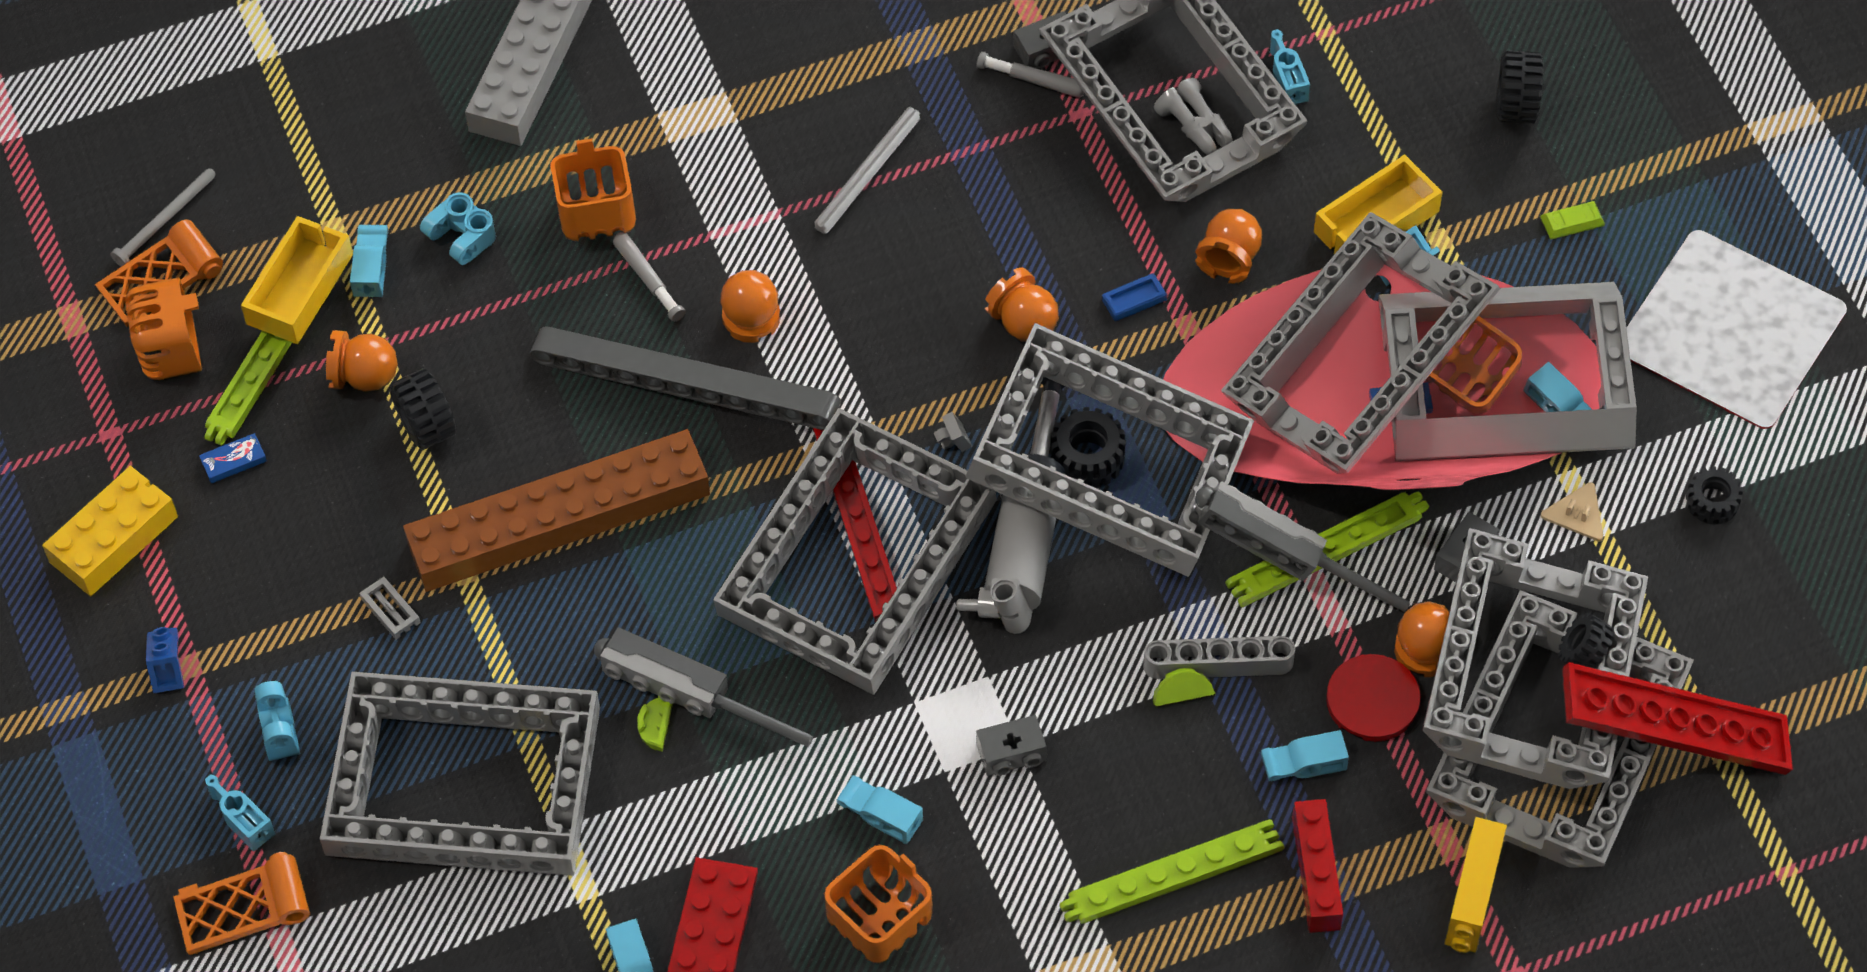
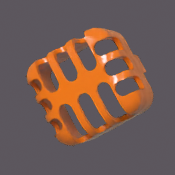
M592 139L576 141L577 152L558 155L551 161V172L561 228L567 239L579 242V238L584 236L589 237L591 240L596 239V235L602 233L606 234L607 237L613 236L615 231H623L625 234L635 226L636 214L625 153L621 148L608 146L594 149ZM604 166L612 167L615 192L613 194H606L604 191L601 168ZM587 169L595 170L598 195L595 197H590L587 194L584 171ZM569 172L578 173L581 189V198L578 200H573L570 197L567 174Z
M179 277L130 289L126 294L125 305L131 343L143 373L152 380H161L202 371L192 310L199 309L197 294L186 295ZM149 292H156L136 297L130 302L131 298L136 295L145 294ZM152 312L146 316L139 317L142 313ZM161 350V353L145 355L144 353Z
M1478 316L1464 332L1463 339L1454 344L1452 354L1445 356L1440 361L1442 363L1441 369L1433 370L1426 378L1428 383L1434 382L1439 386V390L1442 393L1451 397L1456 403L1464 406L1473 414H1483L1491 409L1494 402L1500 397L1503 390L1519 371L1522 363V350L1517 342ZM1477 324L1483 329V333L1471 351L1463 355L1459 352V347L1469 335L1474 325ZM1489 336L1497 342V345L1485 362L1477 365L1474 363L1473 358ZM1502 347L1507 348L1512 354L1498 374H1489L1488 367ZM1453 363L1456 365V371L1446 382L1438 375L1446 364ZM1509 367V370L1503 376V369ZM1467 373L1470 375L1471 380L1464 390L1460 392L1452 385L1461 374ZM1496 381H1499L1494 390H1492V384ZM1481 383L1485 386V391L1477 402L1472 401L1467 395L1476 384ZM1483 396H1488L1485 401L1481 402Z
M874 846L827 886L825 890L827 919L831 925L837 927L844 938H848L851 941L853 947L863 952L867 960L873 963H882L889 959L893 950H899L908 937L912 938L917 934L918 922L926 926L932 917L931 887L916 873L915 864L904 854L899 857L887 846ZM868 867L875 881L890 895L891 900L889 902L882 903L864 884L863 873ZM894 867L898 872V883L894 889L890 890L885 887V883L891 876ZM907 879L911 884V896L906 902H901L898 899V895L905 887ZM855 885L877 908V912L874 915L865 913L850 896V891ZM920 892L923 895L924 900L911 911V908L916 903ZM841 897L863 920L862 926H857L836 905ZM900 910H905L909 914L900 921L896 914ZM887 922L893 923L895 926L886 933L882 928L883 925ZM876 934L880 938H871L870 936Z

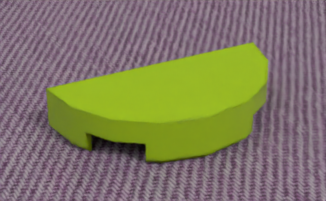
M1179 668L1165 675L1166 678L1160 682L1158 688H1155L1153 703L1156 707L1214 695L1215 692L1210 680L1203 674L1196 672L1192 668Z
M659 696L651 700L647 705L644 704L637 720L638 732L643 742L650 748L663 752L673 704L663 701Z

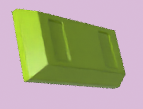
M1595 201L1545 213L1540 216L1550 240L1605 226Z

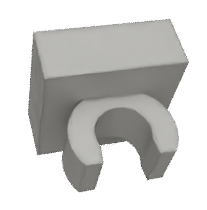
M953 412L944 415L942 419L946 427L934 432L938 444L941 443L944 450L951 448L954 444L962 452L971 448L972 444L962 422Z

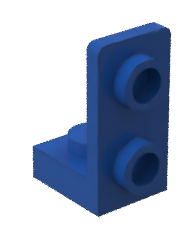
M160 627L147 633L146 665L153 693L184 688V679L178 658L179 633L176 627Z

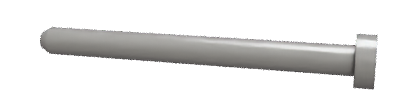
M206 169L122 249L115 248L110 253L112 259L121 267L130 261L129 257L215 178V171L213 169Z

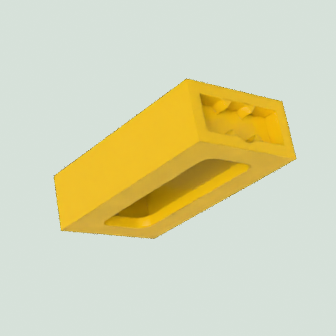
M1478 817L1475 818L1445 940V945L1451 946L1456 951L1476 953L1507 827L1506 824Z

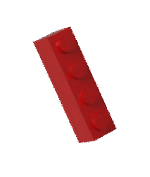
M1326 799L1294 802L1292 821L1309 933L1341 930L1343 909Z

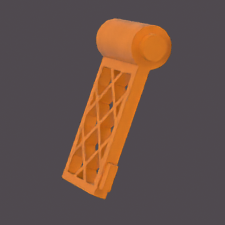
M186 219L172 226L167 237L95 285L126 327H128V317L123 312L130 284L145 285L169 280L172 278L173 270L180 269L188 272V275L181 279L183 289H185L200 278L212 279L221 272L223 260L194 223ZM166 248L170 249L172 253L169 262L156 261L157 255ZM139 266L148 267L145 278L132 277L133 270ZM154 267L167 268L165 279L152 278ZM115 282L124 283L121 294L108 293L106 288ZM136 295V296L132 297L131 300H130V302H131L134 298L139 297V296ZM149 312L142 313L139 317L146 316Z
M286 852L273 854L264 866L200 888L196 883L179 889V895L173 896L186 950L189 955L280 924H298L310 916L296 858ZM261 878L262 886L256 896L243 891L249 881ZM224 889L234 892L226 906L213 901L217 893ZM240 895L252 901L244 915L232 910ZM197 899L203 902L195 917L185 913L183 903ZM258 904L269 909L271 917L256 921L251 919V916ZM209 906L222 911L214 925L201 920ZM228 914L240 919L239 924L234 930L226 932L220 929ZM198 925L210 930L205 940L193 944L191 936Z

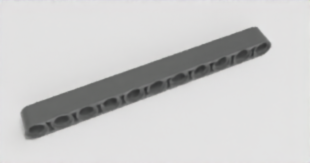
M542 327L539 330L530 351L531 358L545 366L820 430L826 428L841 404V399L836 394L826 390L552 327Z

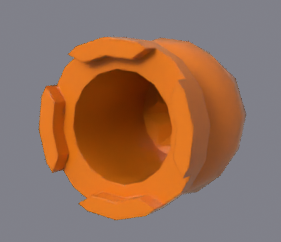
M1226 209L1219 212L1208 223L1205 238L1199 242L1195 250L1197 254L1195 262L1198 267L1214 279L1216 275L1230 278L1228 283H1239L1245 280L1252 266L1251 260L1259 252L1262 243V229L1256 218L1243 209Z
M1023 267L1014 269L1013 271L1016 275L1007 281L1002 277L988 293L985 300L989 303V306L984 308L985 311L996 320L1002 319V324L1007 332L1018 340L1027 341L1034 323L1054 331L1059 319L1058 304L1049 291L1039 285H1035V277Z
M742 270L730 276L724 284L720 301L722 305V322L726 329L731 332V336L734 339L742 342H759V338L768 335L770 332L772 335L779 326V294L768 275L757 270Z
M332 331L330 340L335 341L333 351H327L326 380H332L329 383V389H343L345 383L348 382L353 388L366 392L379 390L391 382L396 374L398 361L395 349L385 338L370 333L357 335L350 340L347 331Z
M1431 601L1415 604L1405 612L1398 624V634L1396 635L1394 650L1397 661L1409 670L1424 674V677H1432L1436 674L1450 612L1444 605Z

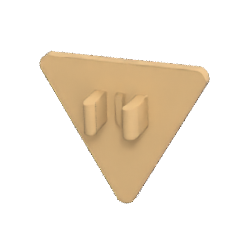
M1592 482L1585 484L1541 512V518L1598 542L1603 540L1595 484Z

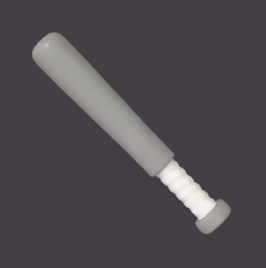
M986 52L979 54L977 60V67L979 69L987 67L1010 74L1011 77L1077 98L1084 95V91L1074 78L1015 62L1011 64L989 57Z
M624 232L616 234L613 238L614 246L651 293L657 296L661 303H663L669 312L668 317L670 320L676 322L682 319L686 313L685 309L681 305H677L666 290V286L627 233L624 234Z

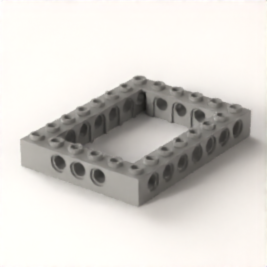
M1034 323L965 478L1189 577L1210 529L1197 523L1203 508L1201 509L1196 504V493L1200 488L1206 486L1212 487L1214 490L1221 481L1227 485L1229 484L1254 420ZM1043 377L1208 449L1178 524L1168 521L1166 516L1159 517L1141 509L1139 504L1135 503L1132 505L1114 497L1112 492L1106 491L1105 493L1087 485L1080 478L1076 480L1056 471V468L1053 466L1049 468L1035 462L1024 453L1020 455L1011 451Z
M838 408L713 599L717 615L874 695L997 501L996 491L965 478L967 470ZM852 460L946 506L944 516L935 530L931 529L929 532L927 543L920 554H915L913 565L904 579L900 578L898 581V588L888 603L885 602L882 606V614L873 628H868L866 632L867 637L858 651L851 637L845 634L841 636L825 628L820 621L815 623L798 614L796 609L792 607L788 609L772 601L771 596L766 594Z
M351 672L320 835V842L325 856L574 876L600 713L597 691ZM382 718L559 732L561 744L559 755L555 756V782L551 783L550 787L552 794L550 812H546L548 832L534 831L531 827H525V830L501 828L500 825L495 824L493 827L471 826L469 822H462V825L438 823V820L431 819V822L409 821L406 817H400L399 820L376 818L375 815L371 814L368 817H364Z

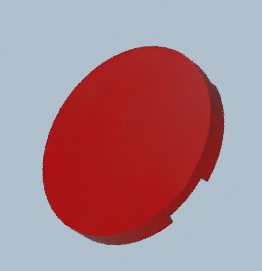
M1365 654L1345 661L1335 670L1328 684L1327 707L1332 719L1341 729L1344 728L1351 734L1362 737L1366 741H1385L1405 732L1407 727L1413 722L1419 710L1420 690L1415 677L1402 663L1384 655Z

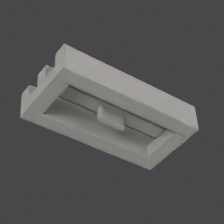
M384 576L359 593L361 600L396 640L401 637L400 633L403 631L405 633L410 631V627L413 624L417 626L421 623L419 616ZM383 588L407 615L408 619L404 620L379 589ZM372 594L374 595V597L380 602V604L386 609V611H387V612L392 616V618L398 623V626H395V625L391 622V620L385 615V613H384V612L379 608V606L373 601V599L370 597V595H372Z

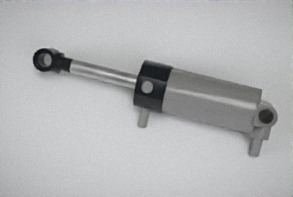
M1043 377L1041 382L1043 391L1031 453L1026 455H1028L1029 459L1049 468L1053 466L1056 468V471L1066 475L1063 466L1048 457L1051 432H1053L1060 392L1066 386ZM1000 493L1002 500L985 586L980 587L978 599H958L956 608L958 611H977L980 618H1001L1005 629L1010 633L1017 634L1029 627L1032 610L1036 609L1041 603L1056 518Z

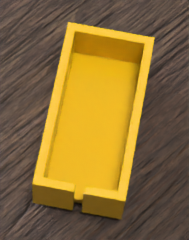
M1403 155L1316 212L1314 233L1330 249L1335 247V254L1370 212L1406 232L1415 225L1419 226L1439 212L1442 191L1406 155Z
M297 216L241 304L246 325L298 344L353 256L349 235L326 226L322 233L320 224Z
M130 465L42 546L49 563L91 597L177 519L178 515L172 499L154 484L150 485L149 480Z

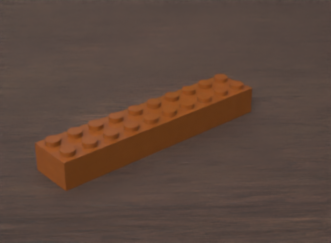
M686 429L403 525L425 592L709 496V479L689 430Z

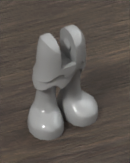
M1187 78L1179 83L1177 90L1171 87L1165 91L1155 102L1154 110L1162 117L1174 114L1183 124L1181 130L1186 134V137L1191 139L1206 155H1209L1217 150L1212 138L1221 147H1224L1232 142V135L1219 114H1214L1200 93L1202 87L1196 78ZM1185 103H1189L1199 117H1194Z

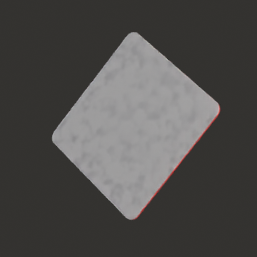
M1695 230L1688 235L1627 326L1630 360L1753 425L1768 429L1774 426L1846 314L1847 308L1842 300L1707 232Z

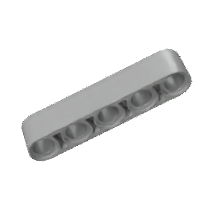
M1285 636L1156 640L1150 642L1145 648L1143 668L1145 673L1153 679H1165L1167 673L1179 668H1192L1205 677L1282 675L1291 671L1293 667L1295 644L1290 638ZM1283 653L1286 657H1277L1275 654ZM1252 654L1256 658L1249 659L1244 657V655ZM1220 655L1225 657V659L1217 660L1213 657ZM1189 656L1194 658V660L1186 661L1183 657ZM1158 657L1162 658L1163 661L1155 662L1152 659Z

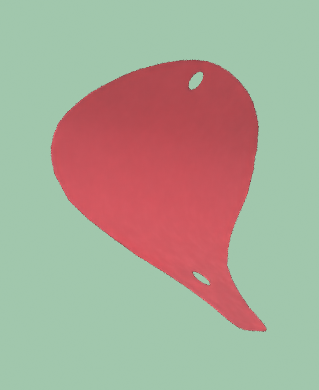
M1384 265L1375 275L1383 276L1390 282V294L1431 292L1387 265ZM1321 270L1274 286L1229 309L1187 342L1165 373L1163 380L1250 418L1226 397L1221 390ZM1483 276L1497 284L1500 288L1513 287L1504 282ZM1364 288L1278 392L1289 406L1318 424L1323 420L1334 427L1344 438H1346L1344 432L1369 404V390L1371 388L1383 387L1390 378L1388 352L1384 351L1379 301L1369 298ZM1564 314L1483 318L1517 342L1521 347L1522 363L1519 371L1503 390L1500 397L1494 402L1491 409L1483 414L1469 412L1464 406L1439 390V386L1434 382L1428 383L1433 412L1426 414V419L1545 412L1523 390L1528 378L1547 362H1550L1580 391L1583 401L1592 410L1599 409L1598 393L1601 388L1596 345L1574 321ZM1437 321L1416 322L1418 343ZM1475 324L1469 335L1460 345L1459 352L1461 354H1468L1483 333V329ZM1463 335L1459 338L1457 342H1460L1463 339ZM1488 336L1485 343L1473 358L1475 364H1483L1497 345L1493 338ZM1502 347L1488 367L1489 374H1498L1512 354L1507 348ZM1452 348L1445 356H1450L1452 354ZM1440 362L1434 370L1441 369L1442 363ZM1453 363L1446 364L1438 376L1447 382L1456 371V365ZM1509 367L1503 369V376L1509 370ZM1467 373L1461 374L1452 386L1462 392L1471 380L1470 375ZM1496 381L1492 384V390H1494L1499 381ZM1481 383L1476 384L1467 397L1477 402L1484 393L1485 386ZM1483 396L1481 402L1485 401L1488 396ZM1254 421L1234 472L1293 483L1352 485L1382 490L1460 486L1465 481L1474 478L1510 472L1561 453L1396 461L1392 422H1390L1348 473L1337 474ZM1166 431L1175 443L1203 462L1208 449ZM1401 479H1420V480L1398 481V480H1401Z

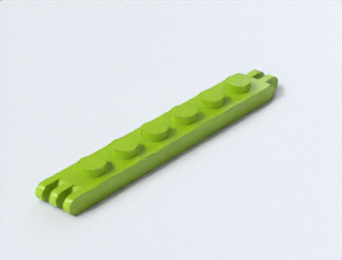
M264 331L260 333L205 423V428H207L205 440L213 441L215 438V443L222 446L228 437H235L292 342Z
M1406 492L1394 496L1319 533V536L1327 540L1323 553L1330 559L1338 561L1419 521L1422 518L1421 513L1425 512L1429 505L1426 501L1420 502L1423 499L1420 492H1415L1409 496ZM1264 560L1228 578L1225 584L1229 589L1234 588L1231 591L1234 598L1240 597L1237 602L1240 607H1245L1300 579ZM1317 565L1316 569H1315L1312 573H1314V572H1316V571H1318V570H1320V569H1322V568Z
M1266 820L1074 890L1069 893V899L1062 901L1059 906L1061 911H1068L1064 914L1066 922L1079 919L1080 923H1087L1278 853L1285 847L1282 841L1274 842L1280 836L1277 830L1270 831L1274 828L1272 820Z

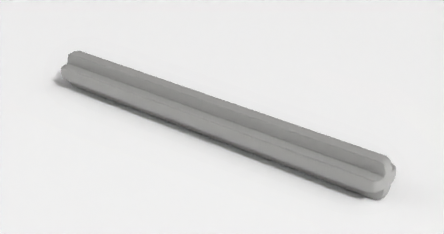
M909 107L904 111L816 219V230L823 234L830 231L920 120L918 110Z

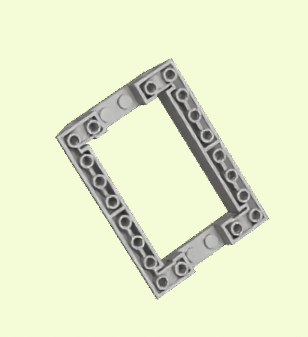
M1115 0L1094 12L1085 4L1039 29L1043 38L1165 201L1187 202L1279 152L1307 124V119L1215 0ZM1168 6L1173 9L1255 117L1254 120L1244 125L1242 137L1203 158L1198 151H1195L1182 158V162L1174 166L1088 50L1090 47Z
M1370 212L1222 388L1221 392L1255 422L1337 474L1348 473L1498 293L1500 287L1457 261H1454L1451 266L1421 249L1412 235ZM1387 265L1452 304L1344 432L1346 436L1344 438L1334 427L1323 420L1318 424L1289 406L1278 392L1380 269Z
M1615 282L1500 288L1498 293L1478 315L1481 318L1575 314L1587 313L1590 307L1591 340H1596L1601 388L1598 393L1599 409L1426 419L1422 383L1391 420L1395 460L1415 461L1634 449L1636 444L1637 406L1623 298ZM1433 292L1379 294L1384 351L1388 352L1390 377L1418 344L1416 322L1437 321L1452 303Z
M1469 528L1423 731L1448 756L1567 789L1608 782L1618 735L1582 727L1579 745L1571 743V740L1552 736L1548 748L1489 733L1491 718L1472 714L1471 716L1460 713L1489 581L1604 612L1603 621L1613 629L1614 635L1610 639L1613 642L1607 649L1609 652L1602 657L1603 661L1600 664H1596L1595 669L1629 677L1648 576L1588 560L1583 574L1527 559L1526 554L1529 545L1527 543Z
M1520 590L1463 713L1471 716L1472 714L1491 718L1488 732L1492 733L1532 645L1536 644L1559 653V645L1563 642L1561 641L1562 636L1566 635V629L1572 626V622L1577 618L1578 613ZM1637 637L1629 677L1682 689L1694 660ZM1625 737L1611 768L1610 778L1608 782H1605L1585 828L1574 824V820L1556 813L1552 823L1495 800L1497 788L1480 781L1475 783L1470 780L1477 763L1451 757L1445 753L1436 768L1426 793L1452 819L1471 827L1474 826L1476 817L1506 824L1507 827L1503 840L1570 868L1602 867L1608 858L1657 744Z

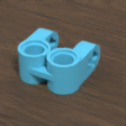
M461 192L450 195L432 210L420 225L421 232L431 240L440 238L450 229L462 232L463 234L452 244L449 250L450 256L461 265H465L473 260L488 246L492 245L496 238L492 215L485 209H478L473 204L472 198L468 194Z
M277 681L259 684L255 688V696L269 761L300 754L289 699L285 695L282 684Z

